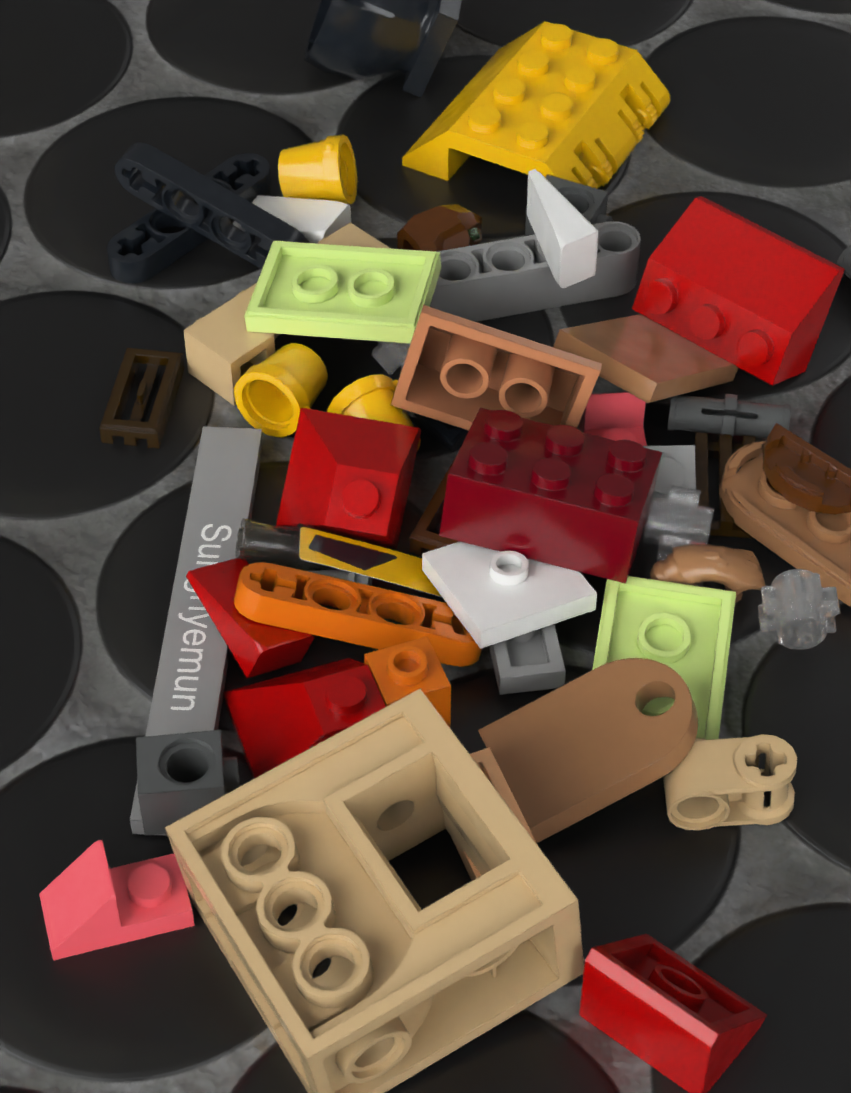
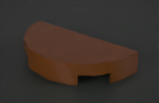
M776 423L768 435L763 449V471L771 486L789 502L812 512L833 515L851 512V469Z

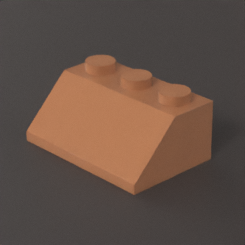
M423 305L391 406L468 431L480 408L493 411L508 410L518 414L521 418L554 426L569 425L577 428L601 372L602 363Z

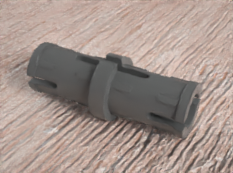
M725 394L724 399L678 395L671 397L667 430L732 435V440L733 436L743 437L744 435L767 439L776 423L789 430L791 405L737 401V395Z

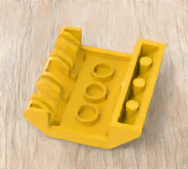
M544 21L500 48L406 152L402 157V166L449 181L469 156L472 155L527 175L528 171L536 169L544 177L551 175L593 188L600 187L601 185L605 186L635 149V146L642 140L643 131L652 127L657 118L670 103V94L637 50L619 45L610 39L597 38L572 30L562 24H552Z

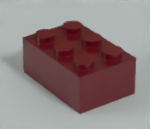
M480 408L448 473L439 536L500 552L516 551L523 554L527 559L626 584L650 513L662 452L644 448L641 444L630 440L615 441L583 433L569 425L554 426L521 418L518 414L508 410L493 411Z

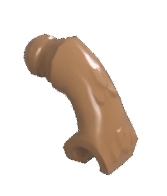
M709 544L675 546L672 549L673 552L668 554L667 559L655 562L650 571V577L653 580L694 586L702 582L723 584L725 590L736 592L735 603L741 601L743 591L751 589L761 591L766 588L760 563L753 551Z

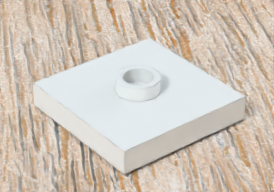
M461 541L422 553V571L480 649L596 610L597 592L578 571L527 559L523 554L516 551L500 552Z

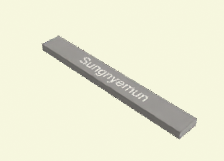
M203 426L145 737L218 730L230 649L186 575L188 571L239 557L245 559L263 449L262 429ZM136 784L130 824L132 834H144L138 799V786Z

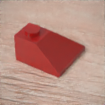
M301 408L276 527L300 532L301 527H307L381 547L397 549L421 429L407 425Z
M345 658L223 692L225 705L253 779L386 707L368 664L351 658Z

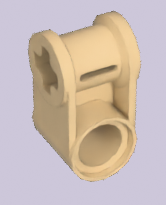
M765 734L752 737L712 740L696 738L684 760L670 773L663 776L669 821L676 827L697 831L718 826L771 825L781 822L789 816L794 808L795 791L791 784L797 768V756L794 748L784 739ZM761 753L766 754L765 769H759V755ZM771 791L770 805L765 807L764 792Z

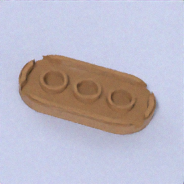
M766 441L753 442L735 451L725 465L721 488L719 487L720 501L722 498L727 512L734 518V523L837 599L851 607V512L836 515L812 512L786 500L771 486L763 471V449Z

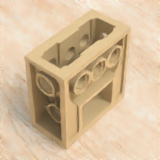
M421 689L412 692L165 827L192 903L308 1093H385L584 973L578 899ZM446 829L462 852L464 850L481 876L426 908L421 909L389 861ZM295 904L297 906V913L294 918L286 925L281 926L277 922L281 912L288 906ZM329 958L331 964L327 971L321 976L312 979L316 966L322 960Z

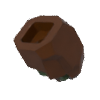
M457 204L439 205L414 215L398 231L397 249L438 252L477 245L482 241V217Z

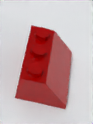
M699 196L693 200L649 257L632 310L773 386L806 371L845 269L715 202Z

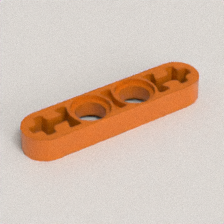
M251 563L242 569L239 576L234 605L240 614L258 623L379 650L428 636L440 663L450 666L464 667L473 665L479 660L482 649L479 648L445 602L273 563ZM321 605H329L338 608L339 610L329 609ZM384 619H391L402 624H395Z

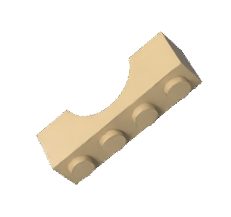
M351 222L317 243L390 248ZM257 283L241 291L234 298L206 316L199 318L183 330L188 373L234 406H236L234 397L236 382L251 366L263 362L275 352L274 340L279 335L276 333L247 331L244 315Z

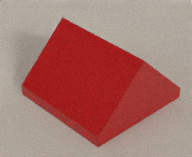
M648 934L592 947L585 959L579 1016L688 1093H708L760 1029L767 1017V1014Z

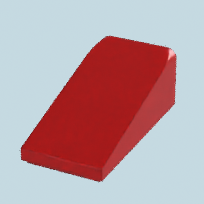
M243 557L188 571L186 575L188 581L247 678L302 661L314 640L312 634L258 623L246 618L236 609L234 597L242 569L249 565Z

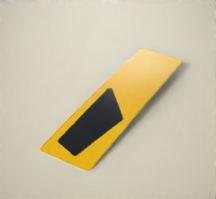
M307 527L300 528L299 558L301 560L349 571L442 597L422 571V558Z

